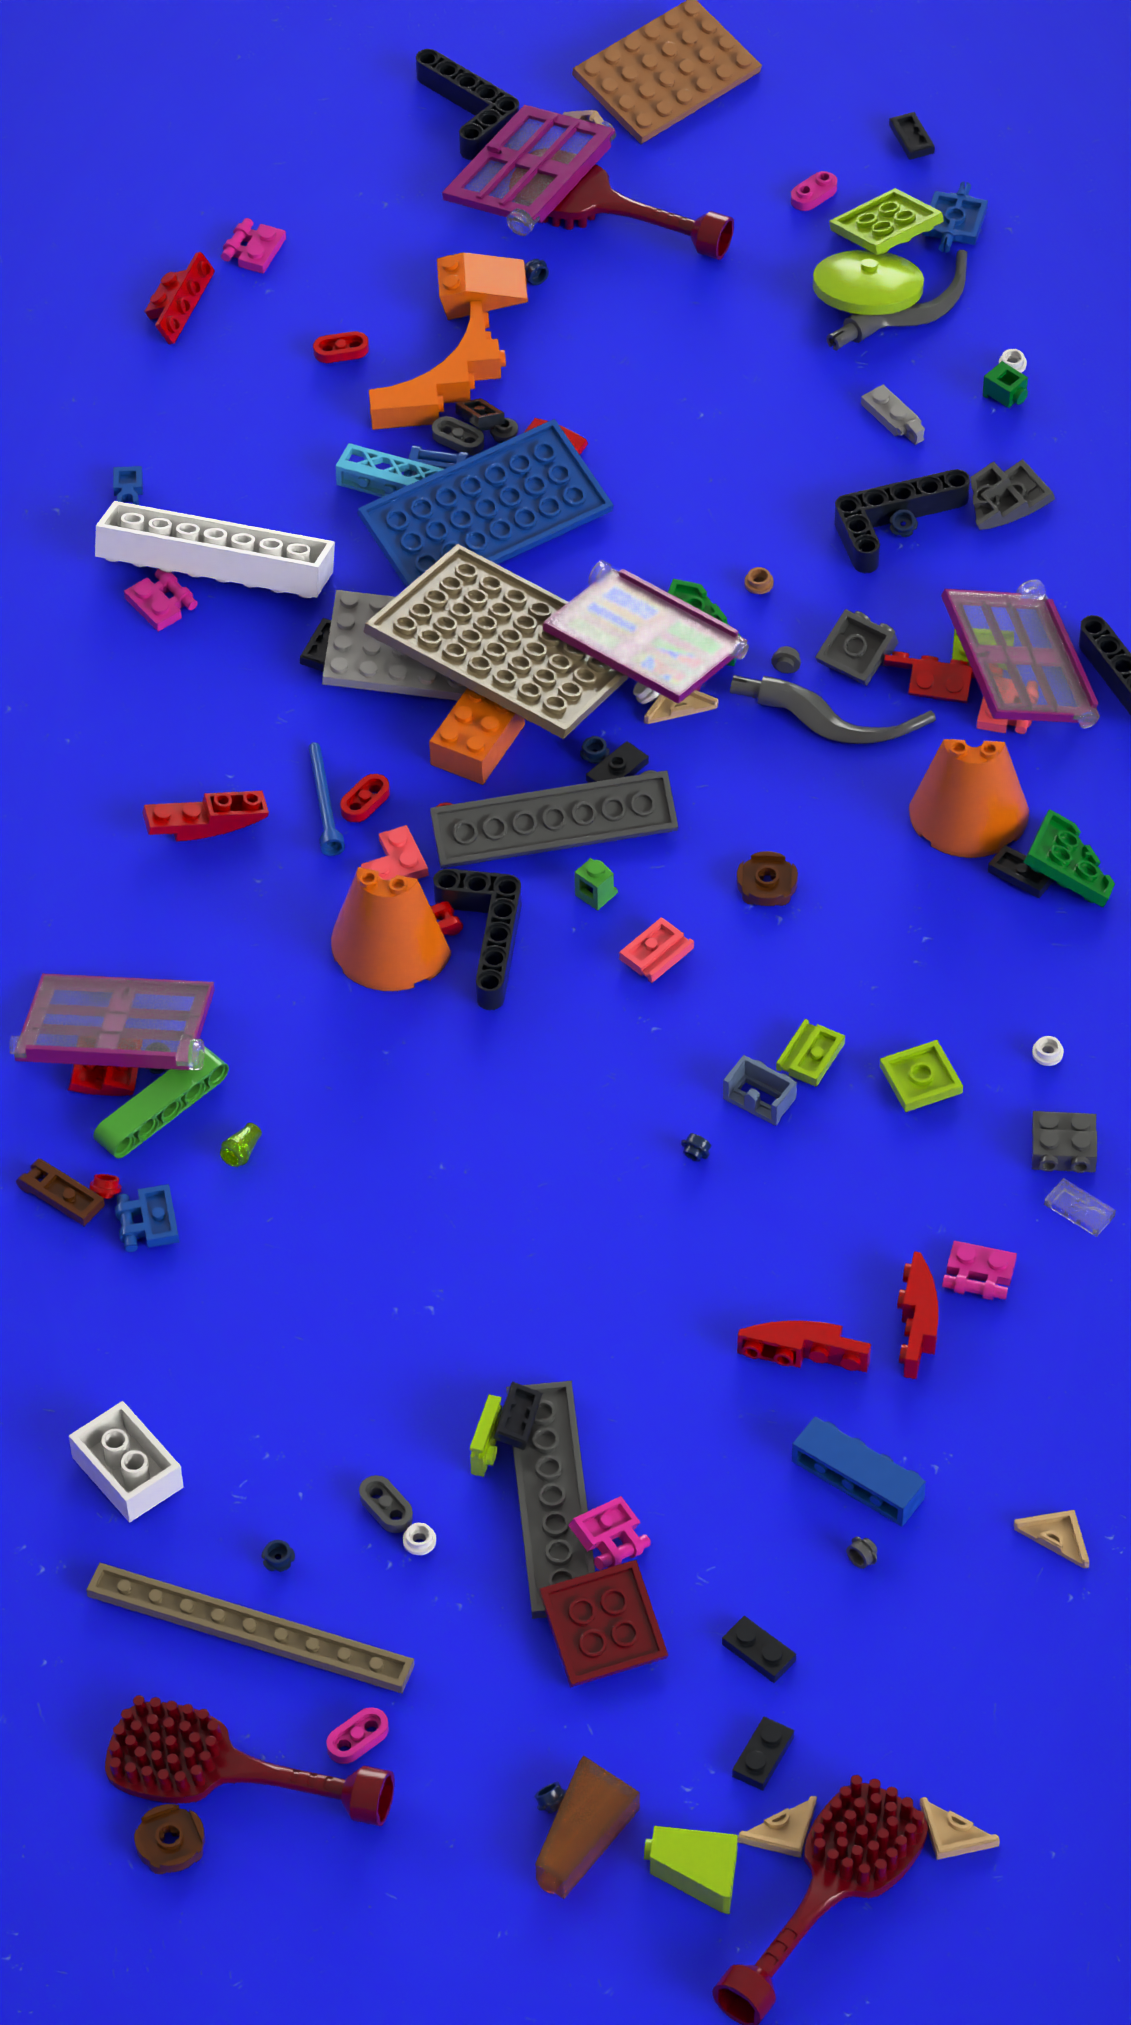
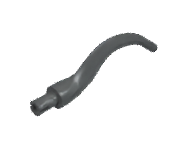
M957 251L955 277L949 287L938 297L928 302L916 303L905 310L891 314H852L844 320L843 327L827 335L828 345L830 347L833 346V350L837 351L850 341L859 343L881 328L927 324L945 315L953 308L963 292L966 281L967 251Z
M733 675L730 687L731 694L758 698V704L785 708L791 711L815 733L829 740L843 743L865 744L887 741L936 721L935 714L930 710L897 726L863 727L842 720L822 697L813 691L788 681L763 676L761 681Z

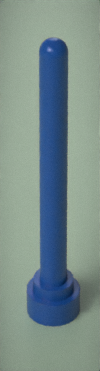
M313 742L309 745V753L324 829L319 839L320 847L323 854L334 856L344 851V838L335 828L321 747L317 742Z

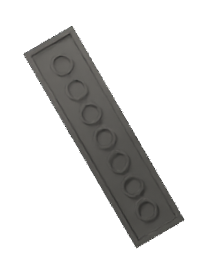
M667 770L430 808L440 869L678 831L679 828Z
M572 1381L523 1385L543 1393L525 1449L521 1450L513 1447L532 1619L547 1617L539 1594L540 1588L595 1572L593 1550L587 1552L568 1526L573 1518L588 1512Z

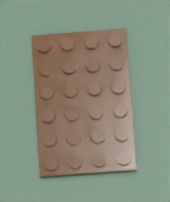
M686 0L575 66L572 75L640 144H643L761 71L762 65L697 0Z

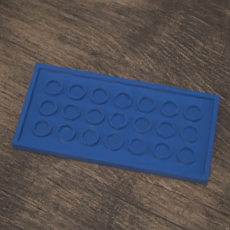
M553 419L358 508V516L407 588L457 544L495 564H500L612 512L614 505L557 421Z

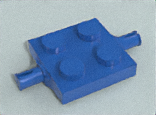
M961 182L957 193L934 192L930 206L942 212L944 222L934 226L928 232H922V235L942 239L939 244V250L942 252L944 248L945 252H949L953 241L975 245L988 209V200L977 199L968 195L971 190V184L968 182L966 186L965 182Z

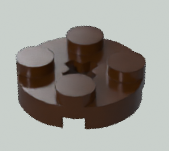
M771 851L757 852L751 855L750 860L745 863L743 861L738 867L737 888L742 894L743 901L747 904L783 906L790 902L791 896L797 889V868L793 863L791 865L785 861V856L780 853ZM768 875L772 881L765 882L762 880L764 876Z
M164 1804L152 1808L141 1818L142 1822L138 1829L136 1828L134 1834L136 1851L141 1861L149 1866L155 1874L184 1870L202 1858L205 1833L202 1821L195 1812L190 1809L189 1812L185 1809H179V1805ZM170 1832L172 1836H179L172 1844L162 1842L165 1840L164 1834Z

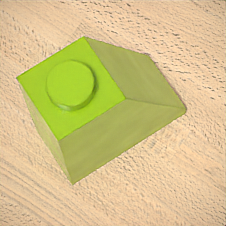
M654 1826L652 1839L646 1838L644 1848V1860H650V1874L719 1912L730 1914L738 1835Z

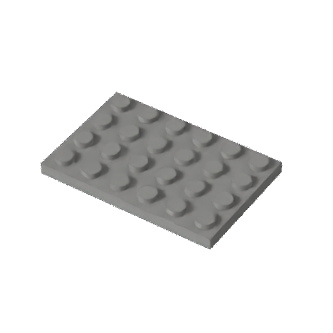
M336 590L322 678L323 685L459 700L467 687L452 681L441 673L426 667L424 664L364 633L365 623L395 597Z

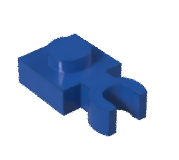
M142 466L113 467V490L118 502L125 503L130 501L134 505H139L138 495H143Z

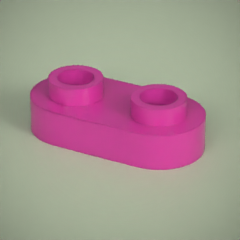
M827 171L815 173L792 189L791 205L800 211L814 209L837 192V177Z
M365 1708L334 1729L328 1735L326 1742L329 1757L336 1763L348 1764L383 1741L389 1731L386 1714L378 1708ZM369 1727L377 1728L374 1732L366 1731ZM343 1746H347L350 1748L347 1751L339 1750Z

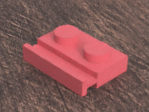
M661 917L619 952V960L639 975H645L648 981L653 983L694 949V940L685 938L683 932Z

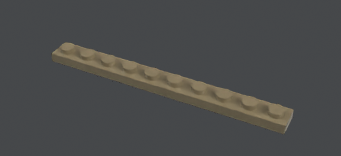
M99 1563L86 1589L87 1596L401 1694H403L415 1666L414 1659L103 1563Z

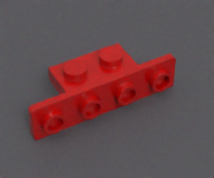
M202 252L195 253L186 270L175 273L169 272L161 278L159 287L151 296L150 302L144 311L150 320L158 318L155 326L168 344L176 342L215 272Z
M893 651L892 655H885V666L912 669L909 695L962 703L968 702L971 678H976L971 666H968V662L955 659L950 660V663L938 662L939 658L927 655L921 656V659L909 658L910 654L898 651ZM986 665L991 678L1002 680V671L997 670V666Z

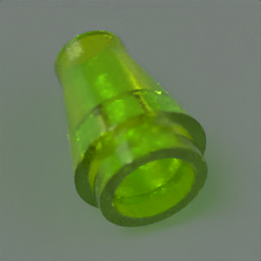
M247 1123L244 1128L224 1140L220 1149V1156L223 1161L232 1167L246 1164L258 1139L262 1136L261 1129L253 1123Z

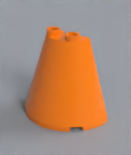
M943 739L909 804L910 821L920 837L924 836L931 842V847L943 853L966 858L993 855L998 853L1004 845L1011 843L1013 840L1017 841L1027 827L1030 812L1006 743L999 741H983L981 746L970 747L966 744L965 740Z
M361 867L357 868L332 931L331 949L335 962H338L343 969V973L352 981L374 990L401 991L414 988L415 983L424 979L430 981L446 966L451 957V950L418 879L396 875L391 880H384L379 876V871Z

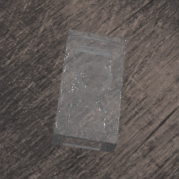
M1064 1178L1045 1197L1044 1201L1045 1206L1095 1237L1111 1222L1116 1212L1112 1207Z

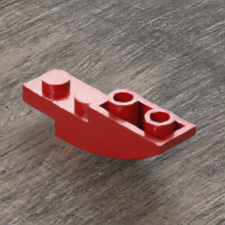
M263 790L204 793L203 802L144 805L142 812L148 835L174 834L176 842L226 834L254 824L269 815Z
M914 1251L912 1263H905L903 1282L907 1283L906 1290L900 1289L897 1308L903 1309L902 1322L906 1323L904 1337H909L908 1345H901L899 1363L904 1364V1377L917 1379L922 1353L935 1355L938 1329V1299L930 1269L921 1252Z
M777 1321L739 1329L737 1353L752 1359L760 1358L776 1362L781 1366L800 1368L803 1358H807L816 1363H828L841 1366L850 1371L858 1370L867 1373L870 1364L871 1344L842 1337L843 1326L815 1321Z

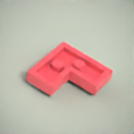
M407 825L379 833V842L386 856L361 864V868L379 871V876L384 880H391L396 875L415 879L429 876L428 866Z

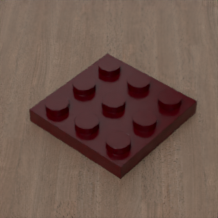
M637 1560L539 1589L570 1688L668 1657V1652Z

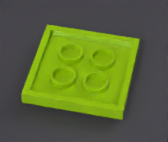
M894 188L830 220L829 224L831 231L879 255L887 253L890 248L900 243L909 242L912 237L922 232L932 230L934 226L944 222L941 211Z

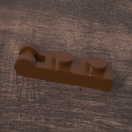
M39 1158L31 1165V1170L28 1173H23L16 1180L18 1187L22 1191L34 1194L83 1226L105 1206L103 1197Z

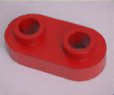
M358 331L321 336L313 343L314 357L322 363L362 358L369 351L368 337Z
M369 774L362 778L342 797L340 801L342 817L349 822H361L367 819L388 799L390 795L388 779L381 774Z

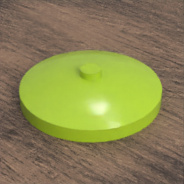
M852 250L837 253L822 260L815 267L813 273V290L818 298L833 308L854 314L885 315L900 312L916 304L923 294L924 277L921 270L911 261L888 252L879 255L869 250Z

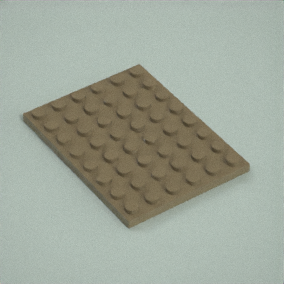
M459 544L455 545L368 620L364 627V633L375 638L377 641L396 649L402 654L411 657L426 667L441 673L452 681L471 689L475 693L486 697L562 739L571 733L629 678L543 630L544 621L569 603L568 601ZM587 611L585 612V613H587V614L593 616L594 618H596V619H598V620H600V621L606 623L607 625H609V626H611V627L617 629L618 631H620V632H622V633H624V634H626V635H628V636H631V634H629V633H627V632H625V631H623V630L617 628L616 626H614V625H612V624H610V623H608V622H606V621H604V620H602V619L596 617L595 615H593V614H591V613H589V612H587ZM578 619L566 627L610 652L621 644V642ZM639 654L631 663L641 667L649 657Z

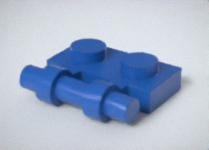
M169 1184L138 1189L139 1200L130 1201L127 1194H120L116 1197L117 1206L115 1207V1213L121 1223L119 1236L127 1252H134L138 1249L137 1240L139 1238L146 1237L148 1248L179 1243ZM142 1215L143 1222L134 1224L133 1217Z

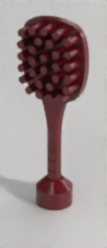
M539 151L532 155L541 157L546 151ZM557 152L551 160L569 164L575 156ZM596 164L542 222H548L549 217H551L552 225L558 227L561 225V219H564L565 229L571 230L574 228V220H578L580 228H585L587 226V219H595V214L598 213L630 217L691 236L697 253L718 260L722 259L726 254L734 232V219L717 212L709 211L698 219L693 220L630 199L611 188L609 175ZM517 169L511 180L510 190L528 170ZM537 173L512 201L530 206L555 177Z
M141 1695L134 1697V1706L121 1712L122 1718L118 1725L113 1728L114 1733L107 1749L105 1771L110 1783L114 1787L132 1796L163 1803L197 1802L224 1783H255L339 1799L353 1821L382 1826L388 1817L394 1795L395 1779L392 1771L364 1765L346 1779L265 1762L234 1748L229 1738L228 1729L222 1722L211 1716L208 1710L194 1709L191 1704L177 1705L175 1701L161 1702L158 1697L152 1698L150 1702H145L144 1697Z
M854 1775L851 1777L850 1785L841 1787L840 1792L829 1801L814 1821L806 1839L804 1861L812 1872V1879L801 1904L755 1965L730 1966L713 1988V1998L727 2016L742 2025H759L776 2002L771 1978L816 1921L844 1898L877 1897L889 1890L906 1874L920 1855L928 1831L924 1813L913 1807V1800L911 1798L905 1797L902 1799L898 1797V1790L895 1787H889L887 1790L880 1788L881 1783L878 1779H871L869 1784L862 1783V1778L859 1775Z

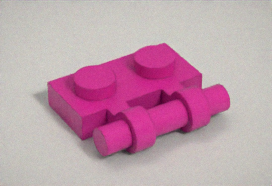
M245 218L233 230V237L225 242L221 258L227 262L232 257L238 258L239 267L264 274L286 240V231L260 224L257 230H252L253 221ZM243 241L249 242L247 246H242L241 243Z
M157 569L155 577L159 580L154 584L147 577L124 590V597L159 632L182 619L180 610L182 607L186 606L189 610H193L197 607L198 602L193 598V593L187 587H182L178 583V578L173 573ZM169 591L174 595L170 599L165 595Z
M954 1240L947 1264V1274L957 1275V1277L944 1275L942 1287L954 1289V1293L959 1294L970 1292L983 1295V1299L993 1300L994 1297L1006 1300L1008 1287L997 1284L1010 1286L1017 1253ZM968 1278L977 1279V1280L986 1281V1282H985V1283H984V1282H979V1281H975V1280H970V1279H968Z
M622 1496L573 1518L568 1525L587 1552L595 1548L599 1549L601 1555L594 1559V1564L599 1570L619 1565L624 1558H634L641 1555L644 1549L651 1545L650 1538L646 1534L638 1537L634 1529L640 1524V1521ZM619 1537L623 1545L617 1547L612 1540Z

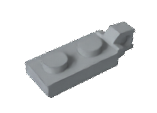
M884 384L861 396L862 406L895 437L904 434L915 445L924 441L925 428L921 425L919 417Z

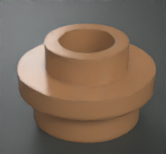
M756 567L748 572L744 584L751 593L765 594L773 588L774 580L767 569Z

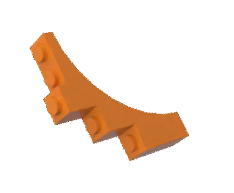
M482 301L470 302V320L466 333L456 349L443 362L412 380L389 387L369 390L372 430L432 425L439 418V412H444V403L470 400V390L475 389V381L501 378V367H506L505 350H499L498 339H492L491 331H485V329L489 328L488 312H483Z

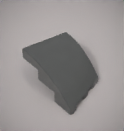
M1023 459L1004 472L993 461L970 477L973 490V504L976 511V525L980 530L1008 524L1037 511L1055 500V496L1050 488Z

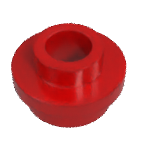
M109 1174L94 1175V1180L90 1182L89 1187L90 1190L106 1199L114 1198V1194L121 1193L122 1188L119 1184V1178Z

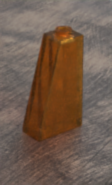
M583 1756L578 1763L535 1863L536 1881L539 1886L547 1893H556L565 1899L640 1810V1792Z

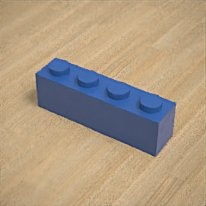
M814 1417L792 1443L793 1463L900 1526L906 1523L924 1500L926 1481L918 1473L904 1469L894 1463L889 1456L879 1454L868 1448L863 1441L844 1434L830 1422H824Z

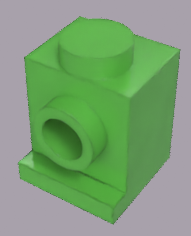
M590 858L575 871V896L596 910H599L618 893V889L614 887V873L602 861Z

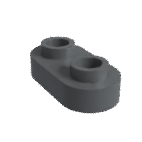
M449 416L440 417L432 424L433 439L446 447L458 452H469V455L478 454L484 448V434L476 427Z
M378 1475L370 1476L362 1481L359 1487L360 1501L386 1531L391 1533H400L407 1530L413 1522L412 1507L387 1478ZM373 1495H380V1496H381V1497L378 1498V1499L372 1498ZM393 1517L401 1518L399 1520H392Z

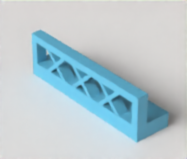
M348 443L336 464V483L342 487L384 497L439 472L443 468ZM352 454L364 458L363 461L357 463L349 461ZM386 463L390 464L391 467L382 470L376 468L375 465ZM412 470L417 475L407 477L402 475L401 472Z

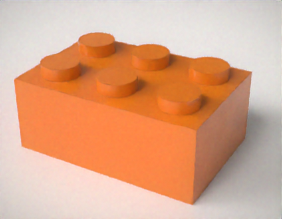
M467 688L429 741L430 764L483 785L524 727L525 718Z

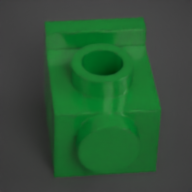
M1001 361L984 375L983 397L988 398L990 396L1008 408L1014 403L1020 405L1028 395V377Z

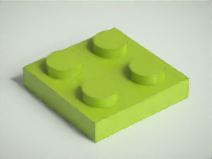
M938 1040L880 1058V1068L905 1112L963 1093V1084Z

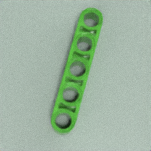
M199 1047L195 1051L190 1070H168L105 1118L96 1127L93 1135L94 1140L115 1158H123L220 1084L227 1076L229 1071L228 1064L207 1047Z

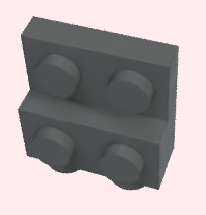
M845 609L815 658L817 662L867 686L878 667L885 665V655H891L899 642L895 635V630L887 624L880 623V625L871 622L870 618L859 611L853 613Z
M1033 1111L1032 1169L1074 1171L1077 1173L1096 1172V1114Z

